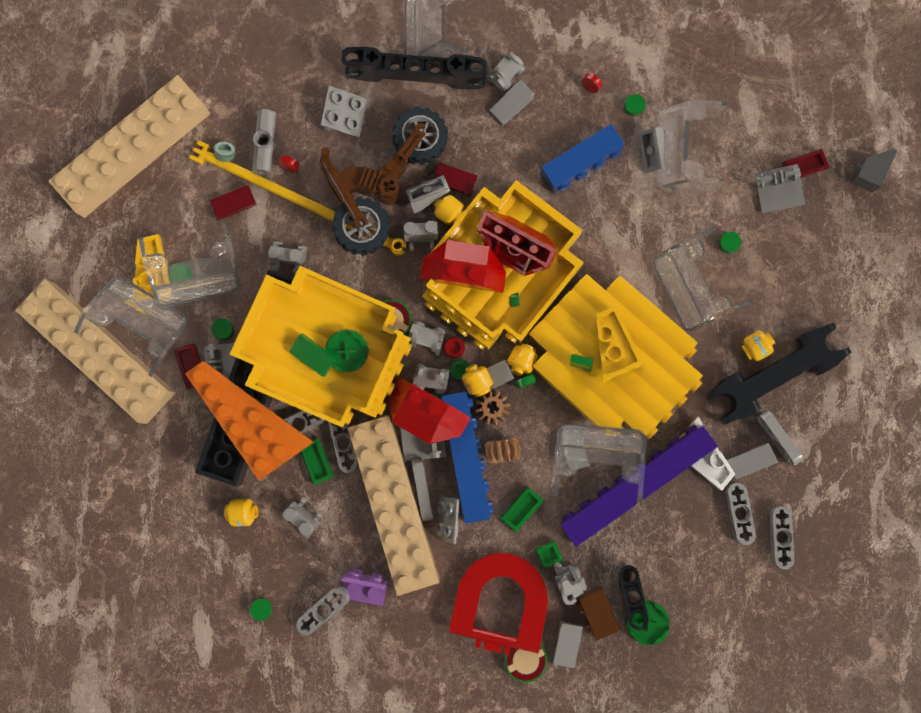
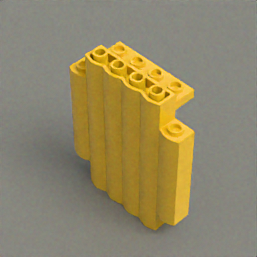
M517 180L501 199L483 187L433 250L446 240L485 246L477 228L484 211L489 210L513 217L548 236L558 249L550 268L523 276L501 263L506 271L503 293L436 283L430 279L426 284L427 291L422 295L423 300H425L424 305L428 309L439 311L442 320L448 324L452 322L458 326L456 330L464 337H467V335L474 339L473 344L481 350L484 348L489 350L503 331L506 332L505 337L515 344L517 341L521 344L584 263L568 251L581 235L582 229ZM519 292V306L511 307V294Z
M299 266L291 285L269 275L265 276L230 355L254 365L245 386L340 427H344V424H350L354 413L350 412L352 408L375 418L377 414L382 415L386 406L383 400L386 394L391 395L395 386L392 383L394 375H400L404 365L400 363L403 355L408 356L412 344L409 343L411 338L403 335V332L387 328L388 325L393 326L397 318V314L394 313L395 307ZM343 329L355 330L362 334L369 348L367 360L357 371L339 372L332 367L325 377H322L289 352L298 336L302 333L325 349L330 336Z
M586 274L529 333L530 339L545 352L533 365V370L607 438L611 435L616 437L623 430L622 424L629 428L628 432L633 437L637 435L642 441L645 437L650 439L658 431L656 426L661 421L665 424L673 415L670 411L675 406L680 408L688 399L685 395L690 390L695 392L702 384L700 379L703 375L684 359L686 357L689 360L697 351L695 347L698 342L621 276L605 290ZM616 306L644 364L603 382L596 314ZM576 354L592 358L593 365L591 371L570 366L571 356Z

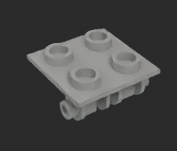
M328 86L320 124L324 127L323 130L332 132L333 129L359 138L367 99Z
M798 164L755 173L762 213L805 205L800 179L801 171L798 168Z
M235 343L208 344V346H204L205 362L229 379L236 357L230 355Z
M401 428L404 462L420 458L424 460L446 457L445 441L428 444Z
M441 496L437 506L439 513V523L436 525L437 539L456 544L459 527L457 524H459L458 517L460 516L458 515L460 513L459 498Z

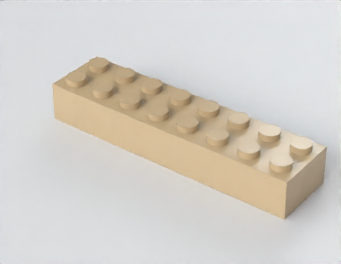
M177 75L53 176L49 182L72 210L85 218L211 113L180 76Z
M44 279L15 310L138 423L147 424L176 393L56 283Z
M388 415L349 427V434L397 596L438 584L440 578L391 416Z

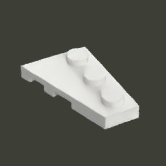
M696 417L688 428L694 424L696 426L702 425V421L699 417ZM718 448L691 466L721 491L735 475Z

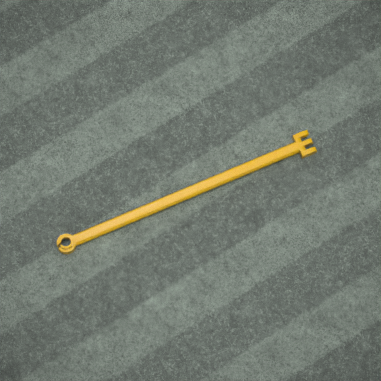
M197 140L196 145L202 147V150L195 147L192 152L199 156L195 157L190 154L188 157L200 165L207 161L331 221L334 220L336 211L230 161L222 162L217 160L214 154L210 152V145ZM346 224V228L354 229L352 225ZM368 228V231L374 236L376 230ZM366 233L362 234V236L370 239ZM388 237L383 246L390 248L391 252L396 256L403 255L405 251L402 248L395 249L394 245L401 243L402 248L406 250L405 241L401 238L392 239Z

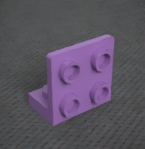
M351 568L350 571H346L342 575L341 581L344 582L343 587L350 594L349 600L380 606L384 605L388 579L384 578L383 574L372 573L371 575L363 574V570Z

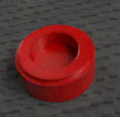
M586 73L581 79L584 88L591 93H597L602 87L600 78L593 73Z
M281 155L278 161V165L291 173H296L300 166L295 159L287 155Z
M451 337L445 342L444 351L450 358H459L465 351V344L460 338Z

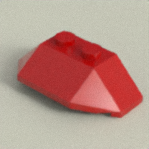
M489 210L484 211L477 228L484 245L491 248L499 262L523 276L549 269L558 250L548 236L513 217Z
M446 240L423 258L420 280L430 281L432 279L436 283L503 293L506 278L505 269L489 246Z
M398 376L393 382L395 386L390 396L387 395L392 423L428 444L461 437L471 417Z

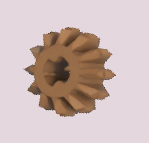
M490 390L488 392L489 398L485 395L480 396L484 403L479 400L475 402V404L482 406V408L475 409V413L483 412L478 419L481 421L485 416L487 417L485 425H489L490 419H493L494 426H497V418L501 422H505V418L501 414L510 415V412L504 410V408H508L511 405L510 403H502L507 399L506 395L501 399L498 398L500 391H497L495 397H492V391ZM491 402L496 403V408H499L498 412L494 411V414L489 413L490 409L487 408V404L491 405Z
M516 438L493 440L485 444V456L489 463L509 462L521 457L520 444Z

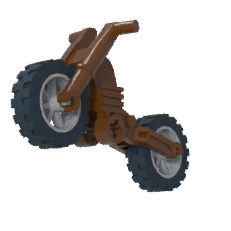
M415 107L412 110L411 108L407 109L404 114L401 113L398 116V120L394 123L392 135L393 145L397 154L379 170H373L367 166L348 167L339 174L329 160L330 150L327 147L321 149V170L340 203L339 210L334 214L333 232L337 243L345 251H349L353 255L361 254V256H365L368 253H375L377 249L382 248L389 234L387 212L384 208L380 207L378 202H373L370 198L362 199V197H356V199H353L352 193H359L373 199L377 196L385 205L394 204L398 198V180L404 174L410 163H419V165H425L426 162L432 163L445 150L448 140V128L445 126L444 119L440 118L436 111L432 112L427 107L425 109ZM414 124V131L407 129L410 125ZM429 126L434 132L426 133V129ZM405 133L410 135L407 141L405 139ZM435 137V141L431 144L426 138ZM423 143H425L428 146L425 149H421L423 147ZM372 216L376 223H368L369 217ZM346 224L352 225L354 229L347 232ZM377 227L374 236L368 231V228ZM355 233L358 236V240L351 238L350 235ZM364 233L370 237L368 240L361 241L362 234Z

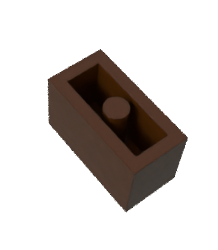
M601 586L584 592L577 597L579 602L576 603L580 615H585L587 623H584L589 636L593 635L596 640H599L621 630Z

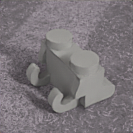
M508 52L490 72L491 74L486 80L493 83L499 90L502 89L505 92L513 84L511 79L514 75L518 77L525 70L524 63L514 53Z
M437 221L404 223L405 242H409L410 251H414V243L430 242V250L435 248L434 240H438Z
M274 241L273 246L270 245L268 250L269 261L274 262L275 260V266L273 265L272 270L278 272L280 262L296 265L295 269H293V275H296L299 266L303 267V263H305L307 247L298 246V250L283 248L282 242Z
M416 321L410 329L409 338L411 339L409 343L412 344V347H416L417 344L431 348V352L439 356L445 330L439 327L429 329L425 327V324Z
M417 363L413 384L425 390V387L434 388L433 391L435 393L445 394L450 369L440 370Z
M303 497L298 505L295 501L291 503L282 513V518L287 522L290 521L299 529L301 535L308 539L319 526L318 520L324 513L319 511L315 517L303 507L308 499Z
M560 562L554 563L555 580L565 604L572 605L576 602V597L583 594L584 590H587L584 578L581 577L578 566L573 567L571 564L562 567Z

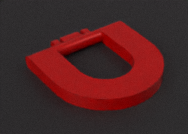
M495 553L477 560L468 568L460 581L449 633L476 639V648H480L481 641H484V650L500 653L501 647L504 646L503 654L506 655L510 654V647L538 654L548 607L547 589L540 573L527 560L513 554ZM495 577H509L515 580L523 589L525 604L518 637L474 627L481 590L489 580Z

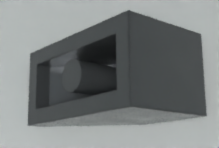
M891 149L856 163L851 170V175L853 176L850 183L871 193L882 187L897 150Z

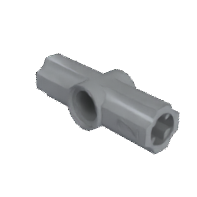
M269 109L257 111L256 133L253 136L254 155L252 171L261 175L271 174L272 157L275 150L276 112ZM269 139L267 144L260 145L262 140Z

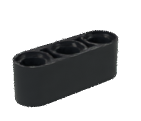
M626 565L621 568L618 575L628 623L632 629L643 630L648 626L649 617L639 573L634 566ZM625 570H631L635 578L633 581L627 582L623 579L622 573ZM629 592H636L639 595V602L637 604H632L628 601L627 595ZM634 614H641L644 617V624L637 627L633 624L632 617Z

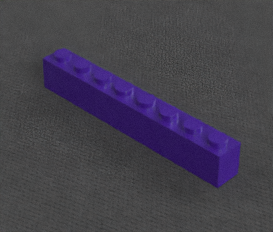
M695 424L684 431L686 434L680 439L678 437L673 438L667 443L668 447L663 451L660 449L649 455L650 460L645 463L641 461L631 468L633 472L627 476L622 474L614 480L616 484L610 488L605 486L596 493L598 496L592 501L587 499L579 505L580 509L575 513L570 511L561 518L563 521L560 522V525L573 544L577 547L718 448V445L703 425L696 426Z

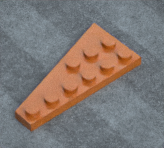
M202 361L185 373L258 480H262L314 443V441L291 426L205 361Z

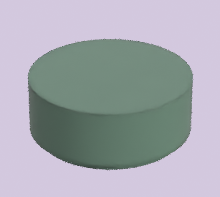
M219 142L214 146V156L219 161L229 162L235 157V147L229 142Z

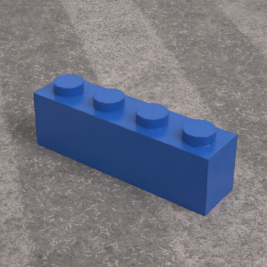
M610 124L541 168L540 174L553 193L558 190L562 192L570 186L572 181H580L588 175V171L592 169L596 171L601 168L607 159L611 158L613 160L620 156L625 143L613 125Z

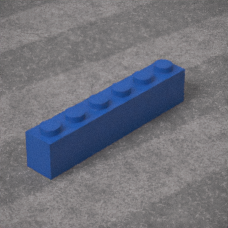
M467 391L441 396L442 401L471 417L470 409L474 408L472 396H467ZM475 416L471 417L461 437L449 439L465 524L491 519L490 514L494 513L492 501H487L486 493L490 491L488 480H483L482 471H486L484 459H479L478 450H482L480 438H475L474 429H478Z

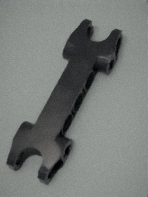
M347 47L342 50L341 62L345 66V75L350 79L365 82H379L382 79L439 83L448 84L454 89L464 90L485 87L487 61L480 57L453 54L449 58L381 53L377 48ZM349 53H355L358 59L347 61L346 56ZM474 63H480L483 69L471 68ZM394 64L399 66L397 69L390 68ZM413 66H418L419 70L412 71L410 70V68ZM353 68L360 70V72L352 74L349 70ZM439 68L440 71L434 73L431 71V69ZM482 78V81L479 84H474L470 79Z
M834 322L821 328L810 330L794 340L799 349L752 376L744 379L741 372L738 371L721 380L712 390L705 395L708 400L720 395H725L731 400L732 407L730 412L720 419L722 424L746 418L759 411L761 406L757 401L758 398L810 368L818 376L839 365L852 352L849 347L836 352L827 348L825 339L830 332L837 328Z

